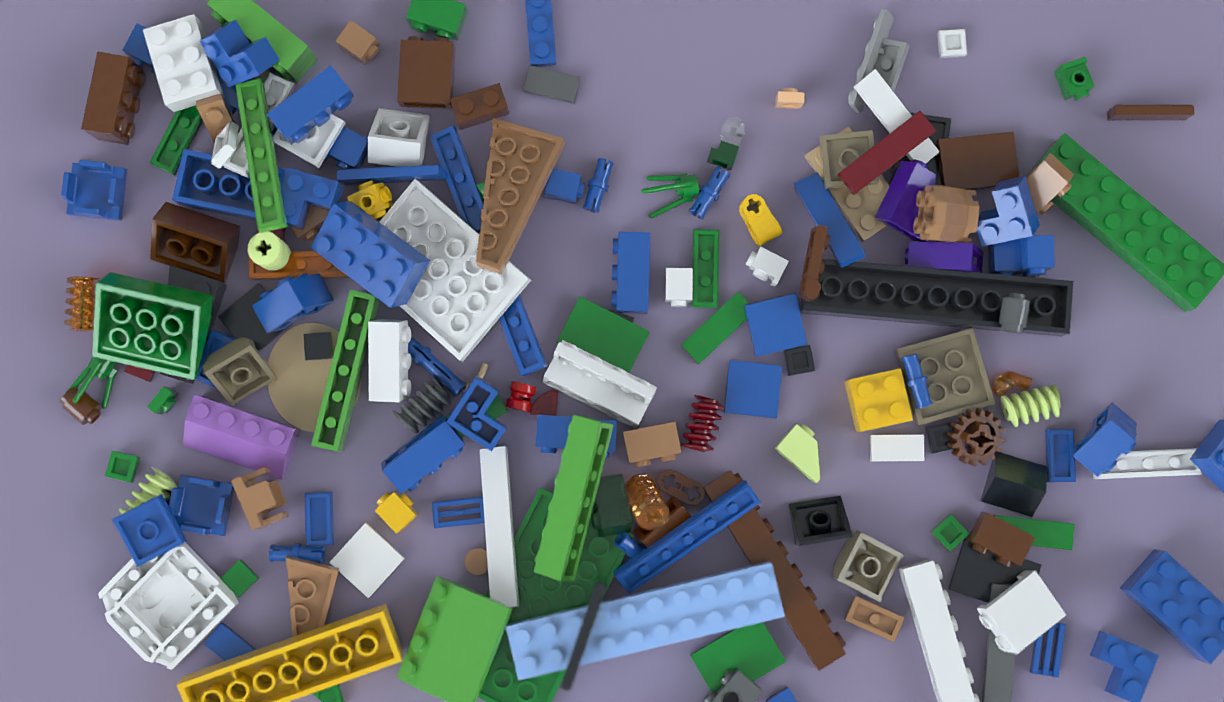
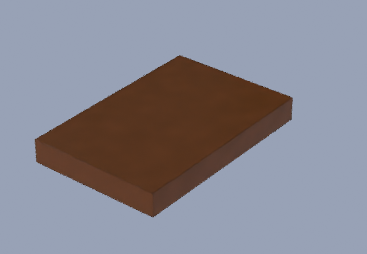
M1014 132L946 138L936 141V146L939 150L938 161L942 186L966 190L996 187L1000 181L1020 177Z

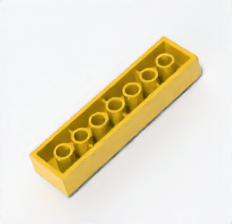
M383 604L184 675L178 682L177 687L183 702H289L401 662L404 651L387 605Z

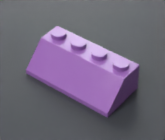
M194 394L185 418L183 446L255 471L269 467L271 473L267 475L283 480L301 430Z

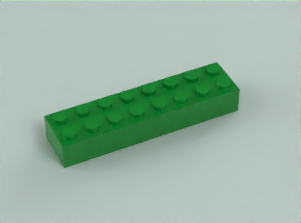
M1066 133L1062 134L1053 142L1027 175L1051 153L1074 176L1069 182L1072 185L1071 188L1062 197L1056 195L1050 201L1183 311L1196 309L1224 276V263Z

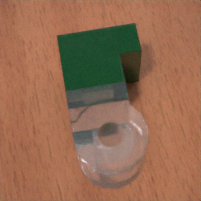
M730 117L724 121L720 133L722 140L719 149L711 147L707 163L732 170L745 131V126L741 119Z

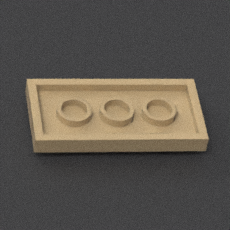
M848 126L839 133H849L852 130ZM819 145L804 157L824 183ZM882 174L878 176L879 182L877 184L866 185L855 195L847 187L827 189L862 242L887 226L875 218L889 188V184Z

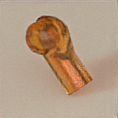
M1008 371L996 377L992 390L997 395L1006 394V390L1013 386L1028 390L1031 386L1032 378Z

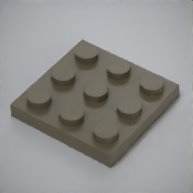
M973 328L896 349L917 426L965 413L966 409L976 410V408L995 404ZM918 353L923 375H927L928 381H926V385L933 402L932 405L916 409L911 387H907L906 381H908L903 361L901 360L902 357Z

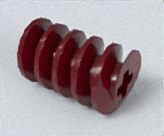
M694 394V397L700 400V402L691 404V407L697 410V412L689 413L688 417L694 420V423H686L685 426L692 432L683 434L682 437L689 441V443H682L680 446L704 453L705 451H713L714 448L708 444V441H716L717 438L710 432L719 430V427L713 421L722 420V417L716 411L725 410V407L717 400Z

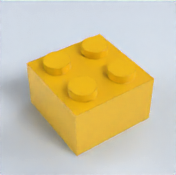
M901 368L844 381L856 433L913 420Z

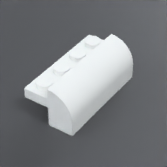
M564 340L561 343L559 342L542 382L634 429H637L657 389L656 386Z

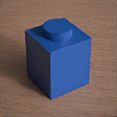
M553 169L547 181L545 197L576 204L577 198L583 197L585 183L581 182V174Z

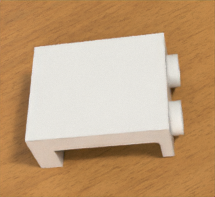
M1024 570L1016 576L1018 578L1016 583L989 604L980 605L977 608L980 613V621L987 629L992 630L996 636V644L1004 652L1018 654L1066 616L1036 571Z

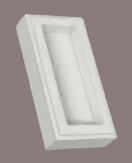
M232 121L228 122L215 139L211 161L219 169L236 148L239 126Z
M870 435V462L925 461L924 435Z

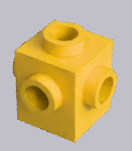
M372 180L358 186V192L347 197L348 201L353 202L374 219H379L386 215V209L393 206L391 201L393 199L389 188L384 186L383 182L374 184Z

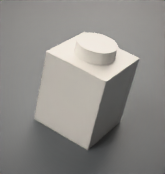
M666 268L665 302H671V307H686V303L692 302L693 268Z

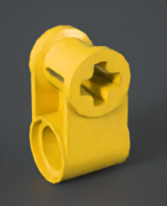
M751 194L740 203V216L758 247L782 235V229L778 221L772 215L761 196ZM749 203L757 205L758 208L755 212L747 210Z

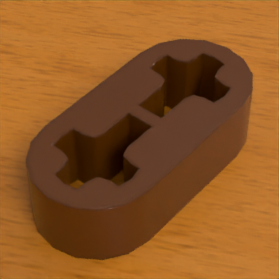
M671 469L664 470L658 476L657 483L659 488L686 504L697 505L704 499L705 490L698 482ZM670 474H673V480L681 484L679 489L674 486L666 489L664 487L665 482L662 481L663 476L668 477ZM683 486L692 489L694 486L698 487L697 492L700 494V497L698 499L693 498L692 501L688 500L689 495L682 491Z

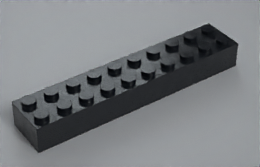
M822 259L825 261V267L822 276H818V281L821 285L819 297L809 302H805L801 298L800 313L1001 331L999 319L1002 299L1008 297L1009 293L1025 295V300L1030 301L1027 326L1023 328V333L1061 337L1070 334L1073 281L854 262L841 268L837 260Z

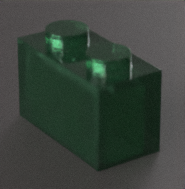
M622 474L600 478L593 505V513H591L592 527L598 530L599 537L617 535L623 532L629 533L633 527V516Z

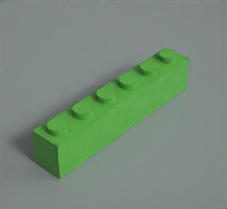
M354 290L349 291L311 446L343 452L368 351V321L376 319L380 302L374 295Z
M573 415L568 427L569 434L566 446L562 451L560 470L555 478L553 498L548 506L549 513L546 525L542 530L540 549L535 557L536 565L534 572L558 581L575 580L614 424L590 417Z

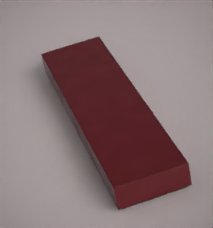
M918 111L837 175L850 192L855 195L935 133L936 130L924 114Z

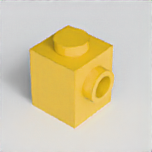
M389 492L385 493L376 502L379 507L374 510L396 534L400 533L419 515L411 507L414 502L405 493L399 494L398 492H393L392 494Z

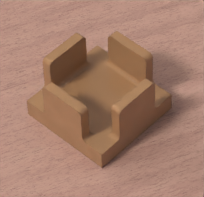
M269 467L261 468L231 480L251 530L266 528L289 517L288 512H281L272 517L269 516L270 511L287 503L277 480L270 483L262 481L256 484L255 479L271 473Z

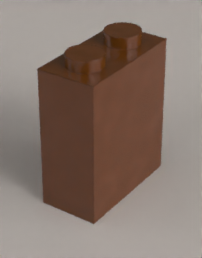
M410 36L408 40L401 39L397 102L400 107L452 109L450 99L453 98L455 46L453 42H449V39L442 37L434 38V41H426L418 36Z

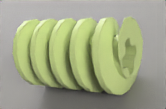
M269 231L257 233L248 244L249 257L256 264L269 271L282 269L287 264L291 254L289 246Z
M1052 384L1050 388L1043 386L1040 391L1037 388L1031 389L1030 394L1027 391H1022L1020 395L1013 393L1009 398L1001 396L1000 399L1003 416L1006 421H1011L1014 427H1018L1019 418L1027 425L1029 424V416H1032L1035 422H1039L1040 413L1045 420L1049 419V411H1052L1055 417L1060 415L1061 402L1055 384Z
M151 467L156 474L150 475L146 473L144 475L149 483H138L143 491L141 493L132 491L131 493L136 500L126 499L125 502L129 509L119 508L118 510L123 514L160 494L163 495L165 500H169L171 498L169 491L177 488V485L167 474L155 467Z

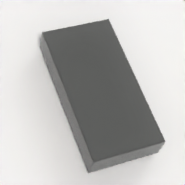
M529 65L524 92L574 104L580 77Z

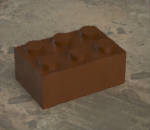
M97 51L81 127L82 130L97 140L129 145V140L134 136L135 124L133 121L135 113H138L140 108L138 96L140 88H143L145 84V73L132 59L126 56Z

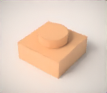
M784 88L782 91H778L776 95L775 107L801 109L804 104V93L798 92V89Z

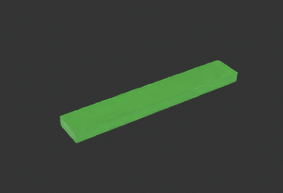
M258 78L235 84L258 230L263 233L287 227L270 118L267 115L269 112L264 81Z

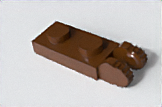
M817 225L811 229L800 286L801 292H799V296L805 302L817 299L820 294L819 291H821L818 276L823 274L825 261L822 260L823 250H827L830 241V235L827 234V226Z

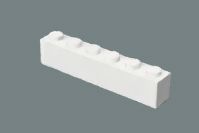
M927 559L899 567L898 569L937 702H980L978 695L972 692L970 684L974 683L973 676L969 667L965 668L963 657H966L962 642H958L955 632L958 631L955 617L949 614L947 606L950 605V598L946 589L942 590L940 580L943 579L939 564H935L933 560Z

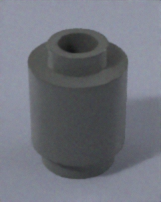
M1009 293L1008 297L1002 299L999 319L1001 331L1017 334L1023 333V328L1027 326L1030 301L1025 300V295Z

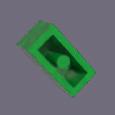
M412 0L406 19L411 28L417 32L426 33L427 30L436 33L437 37L447 38L449 41L451 38L458 40L468 11L466 4L455 0Z

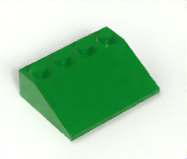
M109 272L96 282L92 356L195 380L211 320L213 295Z

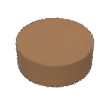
M475 548L468 552L465 557V566L470 573L482 575L488 571L487 550Z

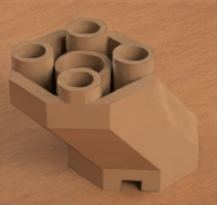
M928 185L924 191H918L916 205L919 207L918 217L914 220V233L920 234V238L924 240L971 243L972 238H968L969 233L976 232L979 216V202L973 201L972 196H977L976 190Z

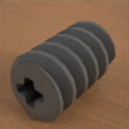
M433 376V386L426 382L424 383L425 393L418 389L416 390L417 400L410 396L408 397L409 407L402 403L400 404L401 414L393 410L394 415L408 430L416 434L420 432L417 423L424 427L427 426L425 417L433 420L436 418L433 410L440 413L444 411L441 403L448 406L452 404L449 398L450 395Z

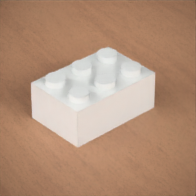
M194 14L143 29L163 100L169 109L173 112L195 106L197 100L220 93L224 97L215 65L210 57L207 56L199 41L206 36L203 24Z

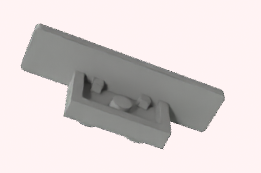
M882 8L879 16L875 18L874 32L871 40H868L866 44V55L863 63L857 69L855 85L876 69L894 92L909 50V45L905 42L887 39L894 20L888 9ZM852 88L848 96L849 105L856 113H861L865 101L855 88Z

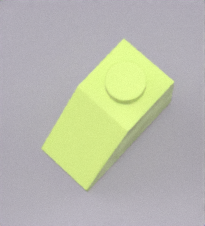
M795 424L774 449L809 480L817 483L820 480L818 444L813 438L815 433L804 424L801 427Z

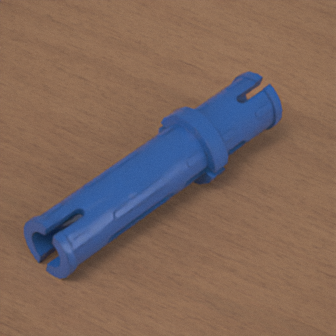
M411 336L408 343V353L414 358L413 362L416 365L423 366L457 397L467 384L431 354L429 347H423Z

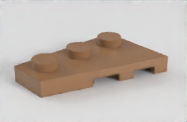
M287 555L286 567L288 569L292 637L325 625L339 568Z

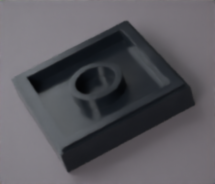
M259 283L218 316L236 339H251L258 352L293 325L292 323L283 330L266 333L252 307L261 300L259 296L266 292Z

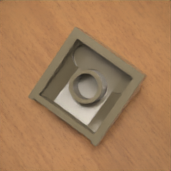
M238 338L208 356L205 364L202 366L206 376L231 406H234L235 403L270 382L277 380V376L258 352L254 342L249 338Z
M856 530L852 538H847L833 566V578L881 602V597L904 554Z

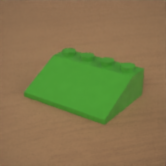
M436 576L397 678L447 702H476L513 609L459 582Z

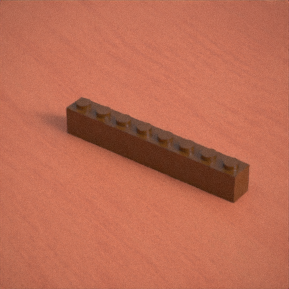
M728 471L703 488L711 502H714L741 483L743 479L738 472L733 474L732 471ZM757 505L727 527L751 565L766 561L772 563L784 618L815 668L820 671L846 654L842 648L846 643L838 631L832 632L828 625L832 622L824 609L819 611L815 605L816 595L810 586L806 588L800 581V578L803 577L801 571L795 563L790 565L785 557L789 554L781 540L775 541L771 535L774 529L767 518L761 519L757 512L760 507Z

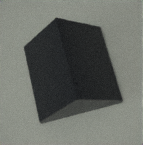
M995 451L996 459L992 460L980 502L1033 517L1047 492V466Z
M841 495L789 504L796 545L803 546L853 537Z

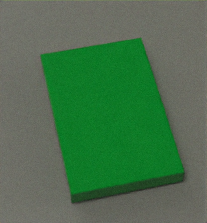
M580 296L556 343L559 344V342L561 343L564 340L630 373L650 331Z
M763 622L735 628L690 654L710 691L714 690L715 692L723 685L720 679L729 669L734 672L738 668L754 681L786 662ZM732 691L727 692V693L724 695L723 699L726 698L727 696L731 695V694L734 693V692H732Z

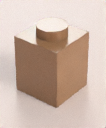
M351 20L336 39L339 48L364 65L368 60L372 61L379 52L378 46L380 44L377 38Z

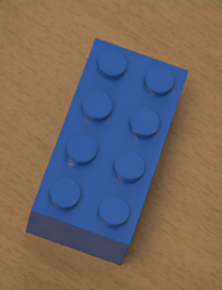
M183 149L172 198L174 202L181 206L257 221L250 176L247 178L224 168L223 165L219 169L212 164V154ZM278 168L280 185H282L286 169Z
M351 201L333 203L311 246L314 251L390 308L408 303L431 261Z
M1154 549L1120 589L1199 661L1212 664L1224 650V604L1166 551Z

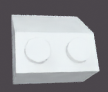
M379 108L368 135V163L396 167L422 165L425 156L430 115Z

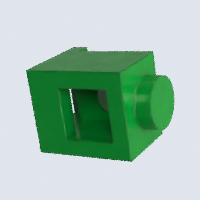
M1086 57L1062 64L1054 71L1065 100L1073 97L1075 101L1089 96V91L1095 87L1086 65ZM1075 75L1078 76L1080 83L1075 81Z

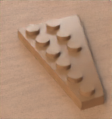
M493 118L492 137H490V156L487 162L484 206L481 212L482 223L478 237L476 264L479 268L502 275L565 146L564 138Z

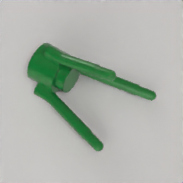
M687 173L647 176L648 181H674V183L641 190L643 194L675 189L677 196H682V198L650 213V218L661 215L683 203L693 201L692 196L699 194L696 175L687 176Z
M97 357L92 358L88 366L70 386V388L74 386L77 388L85 379L73 398V402L77 403L95 376L103 380L105 376H108L101 405L105 409L114 377L118 372L116 369H113L116 362Z

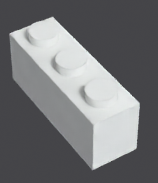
M376 319L368 321L369 401L401 402L408 399V395L411 393V381L408 380V369L411 366V355L408 353L411 329L408 327V320Z

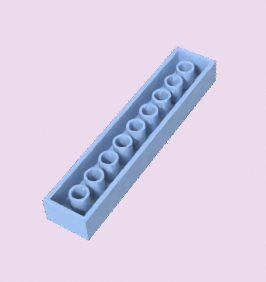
M766 561L602 601L580 665L785 617L772 563ZM589 604L509 623L506 626L518 680L567 668Z

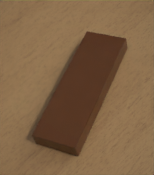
M1115 105L1107 111L1108 120H1187L1194 115V106Z

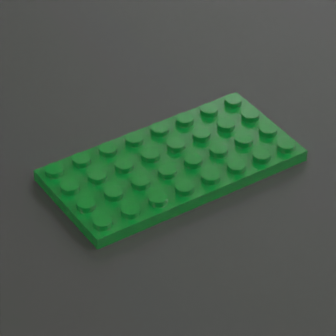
M540 487L514 538L519 607H510L513 610L507 625L587 605L590 602L597 580L606 582L605 596L615 576L613 571L619 568L626 554L614 545L615 539L623 532H627L631 538H634L635 535L591 513L575 580L558 581L534 572L536 565L535 557L540 549L542 530L546 525L549 513L548 506L553 498V493ZM488 589V591H487V593H486V595H485V596H487V597H490V590H489V589ZM505 627L478 697L486 702H552L566 669L518 680Z

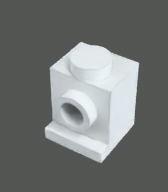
M760 247L757 253L751 252L745 265L754 271L753 275L763 281H767V279L772 280L770 285L775 287L789 261Z

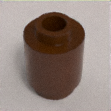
M75 386L70 388L60 400L64 405L63 409L82 425L87 423L93 424L101 415L99 411L101 405L86 392H84L77 403H74L73 398L79 389Z

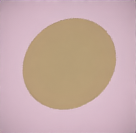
M305 323L288 330L277 341L268 360L269 367L277 376L276 381L267 384L273 405L288 423L308 432H315L333 359L306 361L303 334L331 332L333 356L339 335L337 330L320 323ZM360 379V384H359V388H358V392H357V396H356V400H355L354 407H355V405H356V403H357V400H358V397H359L360 388H361V379Z

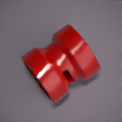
M511 381L509 388L511 395L507 398L505 407L530 413L532 408L531 397L535 395L537 387Z

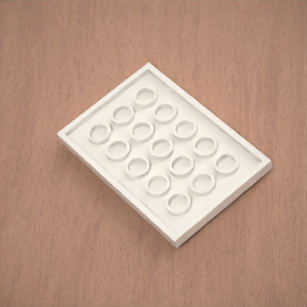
M417 179L413 180L386 215L379 221L431 260L408 303L400 307L458 360L464 361L529 284L531 279L510 261H508L502 275L477 267L476 253L479 233Z

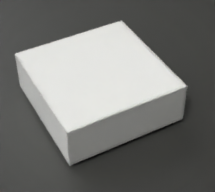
M965 29L938 31L939 58L964 57L967 55Z

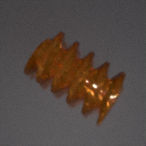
M83 276L67 278V283L74 285V287L66 289L67 294L74 296L65 300L66 304L73 306V308L65 310V314L72 317L64 321L65 325L72 327L69 330L94 332V326L91 325L94 322L92 312L95 311V305L92 304L95 301L93 291H96L94 281L100 278Z
M645 473L632 476L627 480L623 493L637 523L647 530L662 527L668 521L670 512L657 485L654 483V479Z

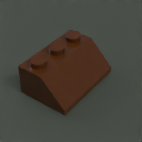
M165 202L152 218L150 260L225 283L238 248L240 226Z

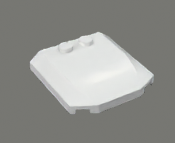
M186 543L138 567L132 558L98 593L99 598L103 599L107 611L105 613L107 622L145 661L160 663L168 666L167 668L170 670L176 668L239 604L234 592Z

